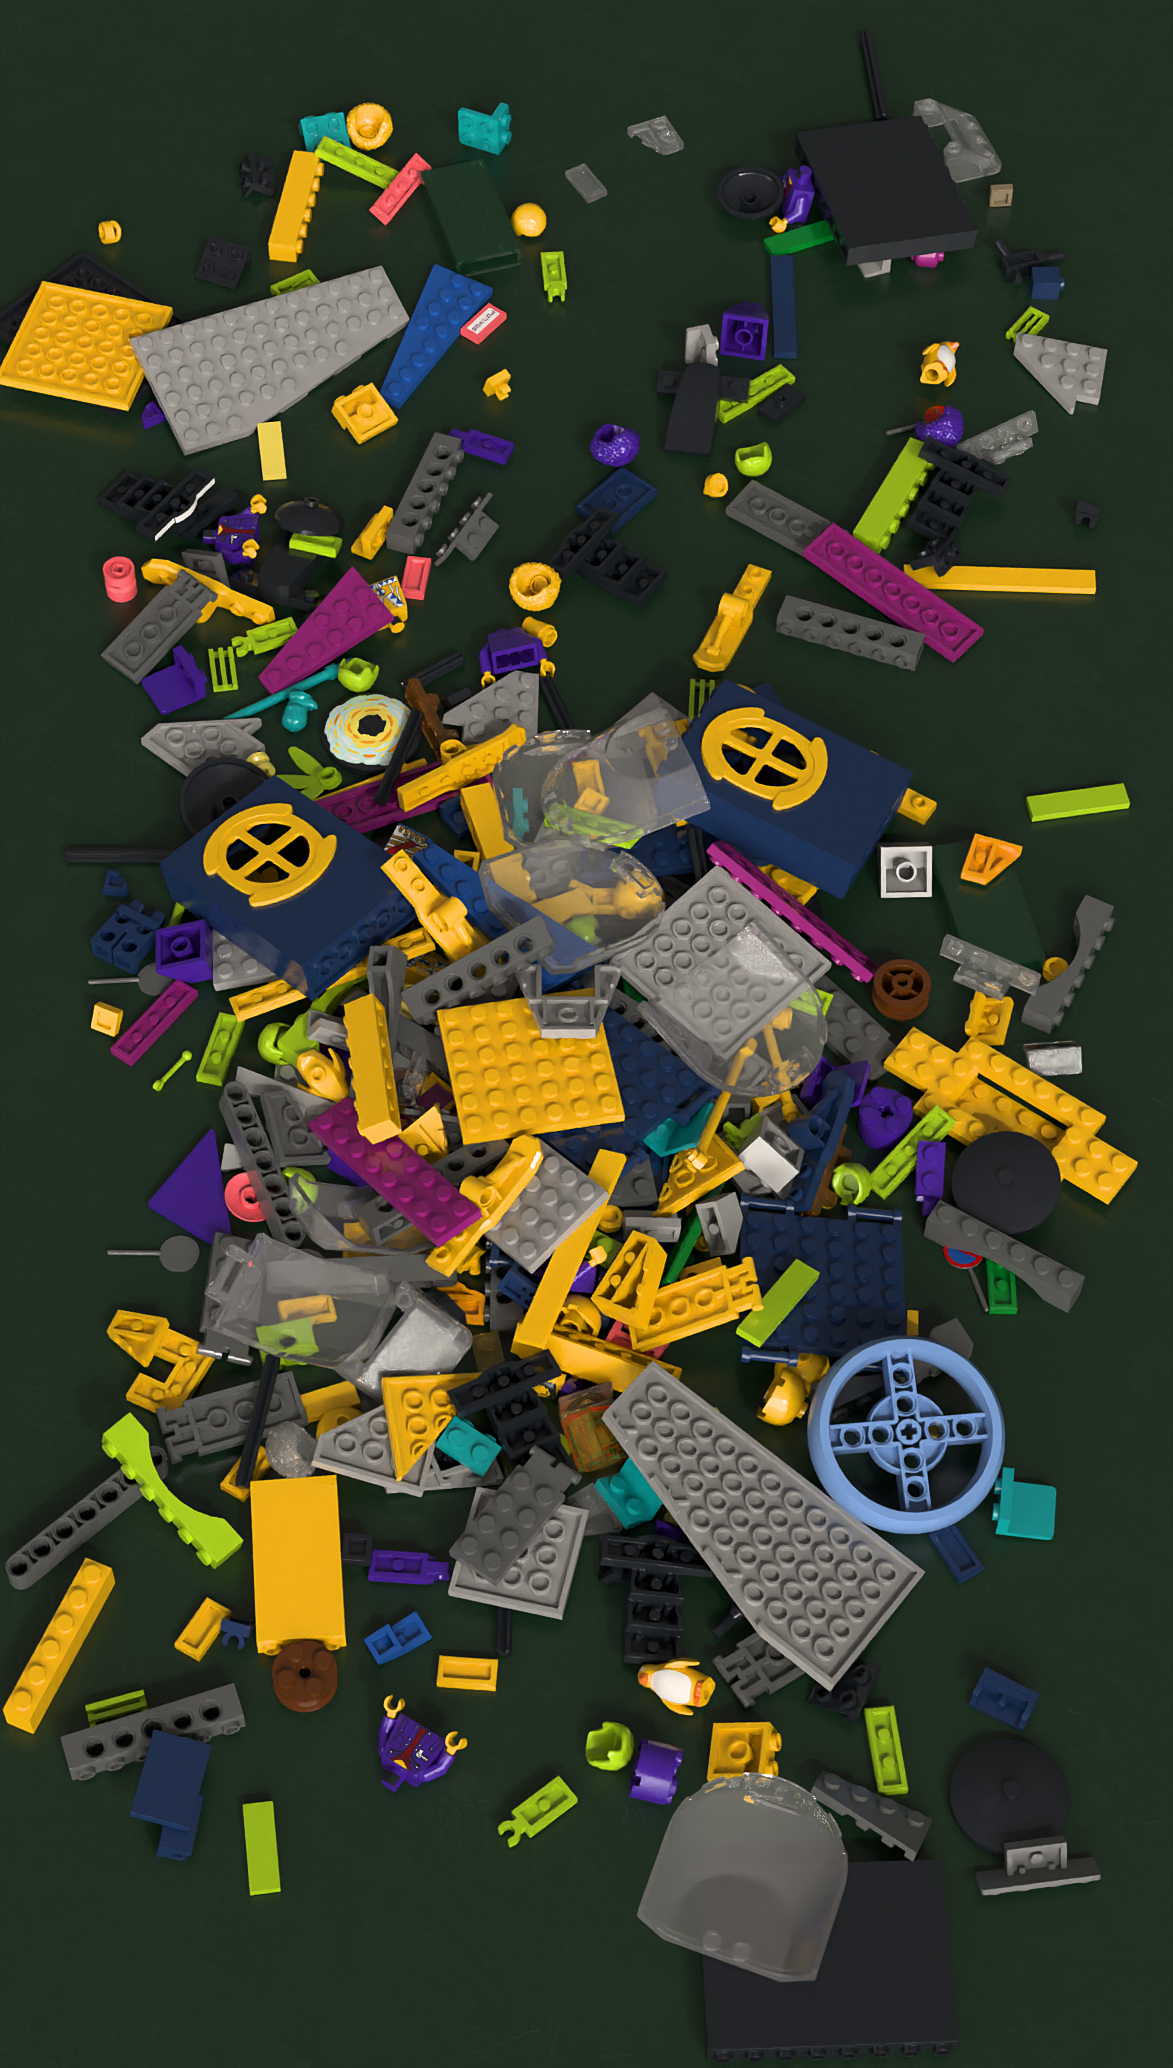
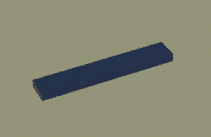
M771 255L774 358L797 359L793 256Z

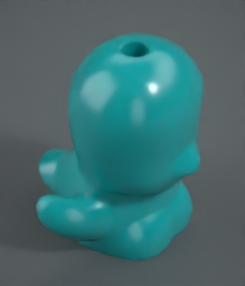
M302 691L289 693L290 700L285 707L282 717L283 726L291 732L301 731L307 724V712L318 708L312 696Z

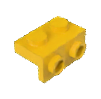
M976 990L974 999L970 1002L969 1019L965 1022L966 1035L969 1038L973 1036L988 1046L1004 1045L1014 1005L1012 998H986L982 990Z

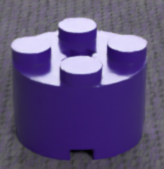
M882 1087L873 1088L862 1099L858 1112L857 1131L864 1144L879 1151H887L897 1146L910 1132L913 1115L911 1100L895 1090Z
M642 1737L637 1749L640 1750V1756L638 1755L637 1759L634 1760L628 1796L660 1805L670 1804L678 1783V1777L674 1776L677 1767H680L683 1749L677 1748V1745Z

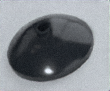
M755 166L741 167L729 172L722 178L717 189V198L721 208L729 215L744 220H756L772 214L779 208L784 196L781 180L773 172Z
M313 497L295 499L284 503L276 508L273 514V520L278 526L290 532L306 536L321 537L335 535L343 531L345 525L344 518L337 510Z

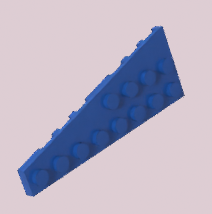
M437 264L433 266L381 388L380 395L387 404L398 409L404 404L460 335V329L479 312L493 295L492 287Z
M432 844L414 854L413 862L448 898L454 896L464 904L467 909L466 917L490 942L538 915L541 916L559 947L553 950L554 954L544 960L537 959L530 963L542 964V995L556 992L594 969L595 965L603 963L604 956L600 952L439 846ZM532 941L523 943L521 951H529L533 945ZM503 954L509 960V954Z

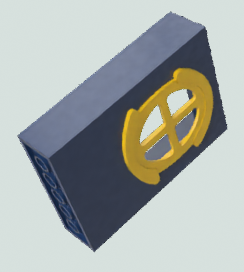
M725 679L720 687H714L709 697L710 701L703 703L699 711L700 716L693 717L688 728L689 732L684 731L678 742L679 746H673L667 758L668 762L663 761L657 772L660 778L656 780L651 790L654 793L651 804L843 900L900 808L914 772ZM739 729L767 744L763 749H758L733 737L730 733L733 730ZM722 744H726L756 759L747 774L741 775L737 773L727 763L722 753ZM777 748L805 762L806 768L800 770L772 755L773 750ZM766 764L796 779L797 782L787 786L776 787L759 784L755 781V778Z
M276 775L263 782L159 863L170 897L199 919H205L210 927L311 1001L369 956L370 946H381L417 917L412 904L380 868L393 855ZM273 823L291 827L288 832L271 845H265L255 838ZM301 835L306 838L310 852L307 862L301 867H296L277 853ZM245 844L259 852L256 857L239 870H232L227 863V858ZM266 861L273 862L290 874L288 878L273 883H257L245 879Z

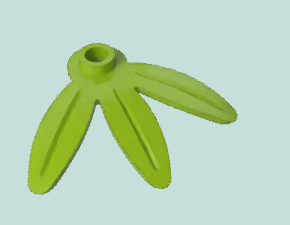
M290 747L288 753L295 765L309 776L276 775L293 788L304 789L300 792L311 800L317 798L324 789L332 790L336 788L342 781V776L336 768H323L313 757L297 747Z

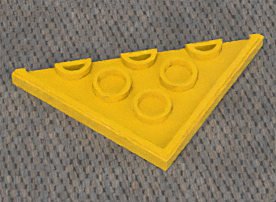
M714 1133L706 1152L708 1160L700 1170L695 1167L696 1173L689 1170L683 1160L685 1154L692 1148L679 1151L677 1155L675 1154L669 1169L670 1176L662 1188L658 1199L660 1203L657 1211L653 1213V1218H668L745 1169L742 1161L716 1133Z
M483 1372L382 1377L381 1388L396 1481H401L449 1425L454 1416H456L447 1399L446 1391L479 1378Z

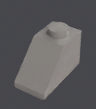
M736 1192L714 1195L696 1204L710 1256L734 1253L743 1220Z

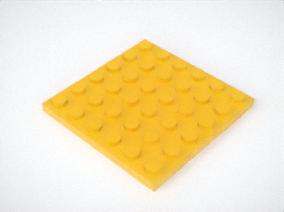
M42 281L0 367V384L129 411L145 376L130 346V339L166 329L172 318L173 309L168 306Z
M593 987L542 996L595 997V989ZM525 998L437 1010V1019L463 1145L514 1138L525 1133L534 1135L625 1121V1113L603 1022L596 1038L552 1039L541 1038Z

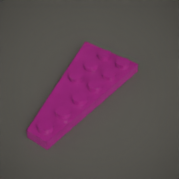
M352 566L258 677L260 683L270 695H273L300 682L394 620L393 614Z

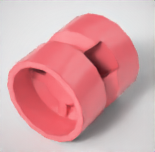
M113 557L107 560L103 566L107 596L115 602L123 603L130 601L135 597L138 590L133 562L125 557Z

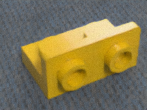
M384 506L379 514L376 513L352 545V553L370 560L373 559L386 540V531L393 519L392 508Z

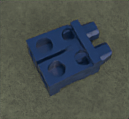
M133 900L128 906L121 904L117 908V912L91 938L93 955L110 964L114 963L116 967L135 975L140 968V962L156 945V930L162 929L165 925V915L156 910L149 917L145 916V906L137 900Z

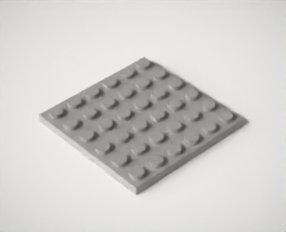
M716 865L610 960L609 965H621V976L687 1035L708 1047L711 1056L724 1067L745 1046L747 1041L758 1036L831 968L832 963L759 899L753 896L744 886L735 881L728 872Z

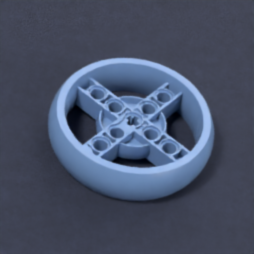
M895 1335L882 1337L866 1342L847 1352L835 1362L822 1378L815 1391L808 1415L807 1439L810 1458L826 1492L844 1511L857 1520L873 1528L891 1533L921 1534L933 1532L948 1527L966 1517L977 1508L993 1487L999 1474L1005 1451L1006 1436L1003 1413L998 1398L986 1377L967 1357L957 1350L936 1340L920 1336ZM913 1359L933 1365L952 1377L966 1392L977 1413L944 1416L940 1408L933 1401L917 1394ZM882 1361L886 1396L872 1407L866 1422L830 1425L832 1408L843 1386L864 1367ZM893 1372L902 1373L905 1377V1383H897L893 1378ZM897 1400L906 1401L909 1411H900L897 1407ZM957 1423H962L967 1427V1436H962L957 1432ZM930 1425L936 1426L940 1430V1438H934L929 1434L928 1427ZM905 1428H907V1432H912V1436L908 1440L906 1435H901ZM873 1430H879L884 1434L885 1439L883 1443H878L873 1439ZM850 1432L854 1434L857 1440L856 1445L846 1443L844 1433ZM982 1443L980 1460L968 1485L953 1499L932 1509L927 1472L940 1462L947 1446ZM869 1452L876 1464L887 1472L896 1475L900 1510L880 1505L860 1493L845 1477L835 1455ZM905 1456H910L915 1460V1469L906 1467L904 1464ZM909 1484L918 1487L920 1491L919 1497L910 1496L907 1491Z

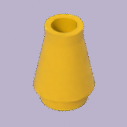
M527 617L523 621L522 628L528 634L540 638L544 647H550L557 639V631L553 625L532 617Z

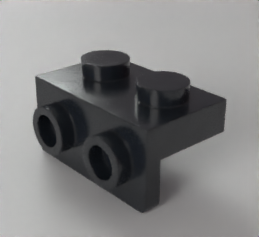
M248 152L245 158L239 162L237 168L243 197L248 198L253 190L273 197L277 189L272 160Z
M953 535L941 539L934 537L926 541V546L918 550L916 556L909 563L913 571L933 565L937 576L942 577L955 565L962 555Z

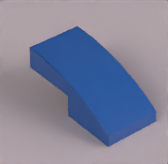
M415 1611L392 1627L389 1624L385 1625L365 1638L364 1641L376 1662L380 1665L415 1649L433 1637L419 1614Z

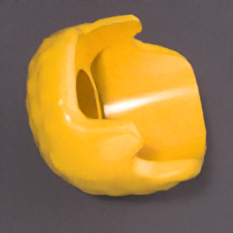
M530 202L518 206L510 219V225L517 236H538L543 232L547 224L545 212L539 205Z

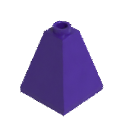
M743 301L724 311L719 354L765 360L769 317L762 304Z

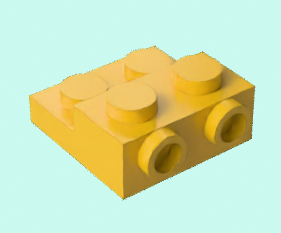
M373 383L365 387L364 385L358 386L347 397L345 395L340 396L334 401L331 411L344 430L348 428L359 445L397 424L398 421Z
M770 1722L714 1723L707 1780L710 1784H739L742 1788H771L772 1779H777L778 1764L774 1761L775 1751H780L782 1741L780 1734L777 1733Z

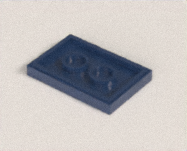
M621 466L576 506V512L587 519L598 507L618 513L620 521L609 531L613 535L658 495V489Z
M153 1730L129 1816L188 1832L212 1745Z

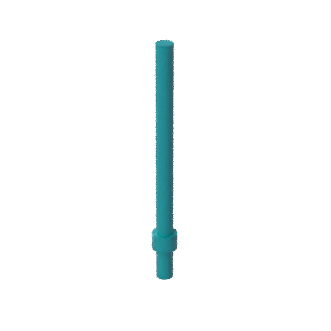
M332 663L326 666L325 670L222 718V720L245 719L289 698L290 692L304 691L327 679L333 680L338 677L340 663Z

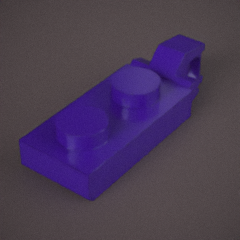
M452 428L449 436L461 439L464 452L506 465L514 451L513 442L471 429L470 432H462Z
M917 1142L914 1195H916V1202H922L921 1216L929 1217L935 1208V1203H938L943 1197L946 1146L944 1142Z
M372 1550L371 1566H369L368 1572L369 1581L426 1585V1583L434 1584V1580H449L450 1563L436 1562V1557L429 1556V1553Z

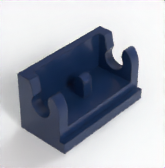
M515 1262L497 1289L528 1311L539 1285L519 1272L517 1269L520 1264Z
M985 1667L972 1693L973 1696L969 1706L1023 1732L1036 1706L1039 1693Z
M198 1795L188 1832L162 1825L156 1857L185 1861L187 1856H191L204 1796Z

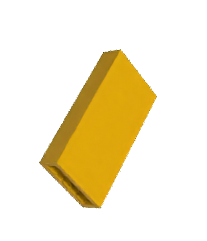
M328 1475L250 1481L258 1653L277 1655L287 1645L304 1640L320 1643L329 1651L346 1646L337 1476Z

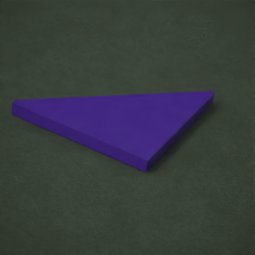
M212 1129L148 1202L149 1208L212 1245L215 1232L232 1236L227 1205L224 1199V1186L215 1132Z

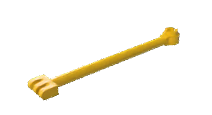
M753 1039L747 1041L745 1046L730 1060L732 1063L731 1069L696 1149H690L683 1157L685 1166L693 1173L697 1172L695 1167L700 1170L708 1160L706 1152L743 1065L747 1059L754 1055L757 1049V1043Z

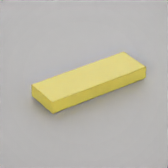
M280 421L258 423L263 481L286 479Z

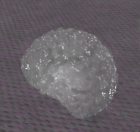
M291 1421L281 1422L267 1436L265 1451L268 1462L277 1473L284 1477H308L317 1468L311 1466L318 1440L312 1438L311 1434H308L305 1428L300 1427L299 1424Z

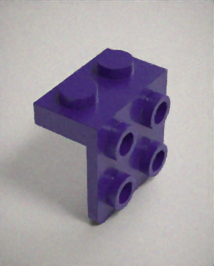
M182 645L173 648L175 665L149 675L141 681L143 688L163 715L206 697V675L202 669L198 670L193 655L190 652L187 653Z
M820 1052L812 1054L800 1098L813 1108L821 1099L822 1083L826 1076L832 1070L843 1068L855 1081L854 1099L851 1107L858 1106L863 1098L871 1064L864 1060L834 1067Z

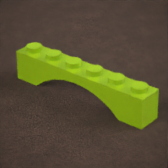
M367 975L330 988L321 997H317L312 1002L309 1010L305 1014H300L296 1018L294 1025L288 1031H283L278 1037L277 1045L278 1050L283 1051L282 1059L297 1068V1058L300 1054L312 1049L320 1052V1042L307 1039L308 1012L316 1010L333 1015L337 1010V1005L353 988L357 987L365 992L369 991Z
M130 1412L103 1434L102 1448L105 1453L112 1459L116 1457L122 1464L121 1470L130 1480L134 1478L141 1486L139 1489L148 1501L154 1500L160 1507L158 1509L160 1515L168 1523L172 1521L177 1526L180 1538L186 1544L192 1543L198 1550L196 1554L206 1566L210 1564L215 1570L241 1548L244 1540L225 1519L208 1516L193 1510L167 1489L159 1478L152 1462L149 1449V1433Z

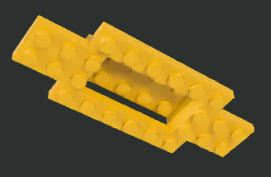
M913 1027L884 1062V1069L925 1093L913 1107V1113L923 1118L937 1104L957 1122L948 1135L966 1146L984 1135L999 1131H1013L1029 1135L1041 1142L1052 1153L1060 1170L1061 1182L1065 1178L1109 1205L1137 1168V1161L1095 1137V1134L1105 1123V1115L973 1036L956 1053ZM978 1073L1068 1126L1065 1131L979 1080L977 1078Z

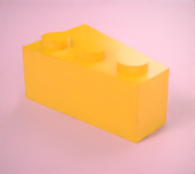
M633 1230L590 1299L603 1315L647 1332L667 1258L666 1252L654 1237Z

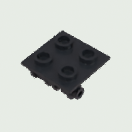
M210 236L194 278L236 290L243 269L251 265V259L248 258L251 248Z
M855 1660L831 1691L827 1690L819 1682H816L806 1704L844 1714L843 1720L849 1724H854L860 1718L859 1713L862 1706L867 1704L866 1699L871 1696L870 1691L873 1685L878 1682L877 1676L881 1666Z

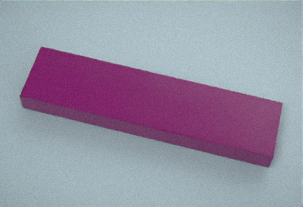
M176 979L110 1048L111 1054L132 1066L198 997V991L183 981Z

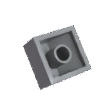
M929 842L877 844V869L881 898L932 897V846Z
M765 1115L740 1146L737 1157L742 1161L745 1169L752 1170L759 1176L760 1182L765 1187L772 1188L777 1193L799 1173L804 1150Z

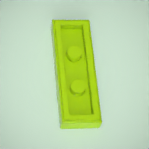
M219 1012L196 1075L197 1081L223 1086L245 1020L238 1022L235 1015Z
M894 1705L864 1708L877 1794L887 1796L908 1793Z
M273 1801L243 1804L250 1895L281 1892Z

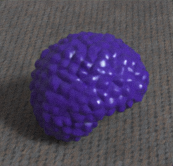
M946 405L943 409L944 413L936 420L927 423L918 421L915 429L917 439L925 442L929 436L949 447H954L960 441L963 434V417L956 407Z
M606 423L594 433L589 447L592 455L599 462L608 466L621 467L630 463L635 458L634 456L637 455L640 448V437L635 429Z

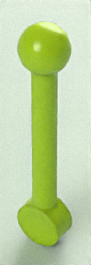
M188 1050L184 1051L180 1060L160 1080L154 1083L153 1089L160 1091L171 1075L185 1061L192 1058V1053Z

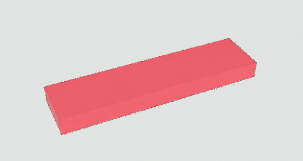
M415 153L369 211L386 225L432 167Z

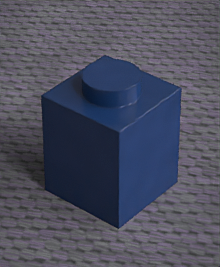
M1032 267L1030 277L1031 299L1058 300L1059 291L1064 289V277H1060L1059 267Z

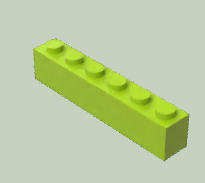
M911 437L853 531L854 538L878 555L882 549L886 550L888 547L890 535L897 532L901 517H906L910 502H915L919 493V487L925 485L928 472L930 470L933 471L936 466L918 457L925 442Z

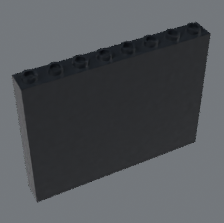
M921 116L796 132L794 152L800 165L808 166L812 170L811 180L815 190L814 196L846 266L974 248L975 239L979 235L978 226L973 223L971 212L969 209L967 210L964 198L959 194L957 184L950 176L949 167L945 166L942 153L938 151L936 141L931 137L929 127L924 123Z
M941 1859L697 1867L696 1885L707 2060H714L718 2064L730 2063L733 2059H745L746 2062L756 2063L763 2061L764 2058L777 2057L778 2061L786 2062L794 2060L795 2057L808 2056L810 2060H823L831 2055H839L841 2059H854L859 2054H871L873 2058H885L889 2056V2053H902L904 2057L919 2056L921 2052H933L936 2056L950 2055L952 2051H956L959 2035Z

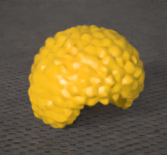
M367 102L366 104L363 103L356 106L349 112L346 119L349 138H351V141L357 148L365 151L382 146L391 136L393 130L390 114L383 106Z
M536 562L523 563L514 568L510 578L509 589L511 596H513L512 599L516 604L529 611L544 610L554 604L560 592L561 579L553 568Z

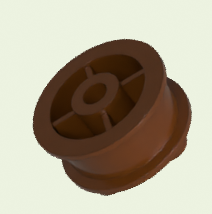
M895 959L884 963L876 971L872 989V1001L881 1014L894 1020L906 1021L924 1012L929 1002L931 979L928 972L921 965L911 960Z
M307 1640L297 1641L283 1648L276 1656L272 1666L273 1688L278 1700L287 1708L297 1712L316 1711L328 1704L335 1695L338 1686L337 1663L333 1654L322 1644Z

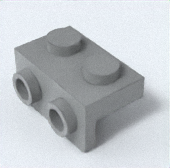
M709 325L687 328L685 342L686 364L699 362L718 366L716 350L719 349L717 337L713 336Z

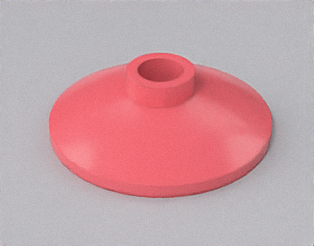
M240 1173L234 1176L228 1182L224 1192V1199L228 1209L232 1214L244 1221L259 1222L265 1220L247 1173ZM270 1188L267 1189L268 1191H270V1192H272V1193H276L273 1189H270ZM245 1199L252 1200L253 1204L248 1203Z

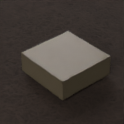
M1012 184L990 185L989 207L1011 206Z

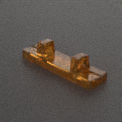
M418 678L409 679L405 698L413 709L417 708L424 713L421 721L422 731L437 760L441 761V744L450 739L458 740L459 735L455 729L445 730L435 711L438 710L440 703L438 695L426 694Z
M844 1124L835 1153L826 1165L812 1208L809 1211L801 1212L800 1216L817 1217L822 1207L830 1210L836 1205L839 1195L830 1191L828 1186L835 1164L847 1163L852 1155L851 1150L841 1145L847 1128L846 1124Z

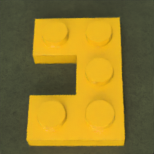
M168 1328L155 1352V1356L175 1364L174 1369L165 1383L139 1373L127 1392L126 1398L128 1401L154 1413L161 1407H167V1411L183 1407V1401L191 1399L215 1358L196 1354L197 1345L200 1342Z

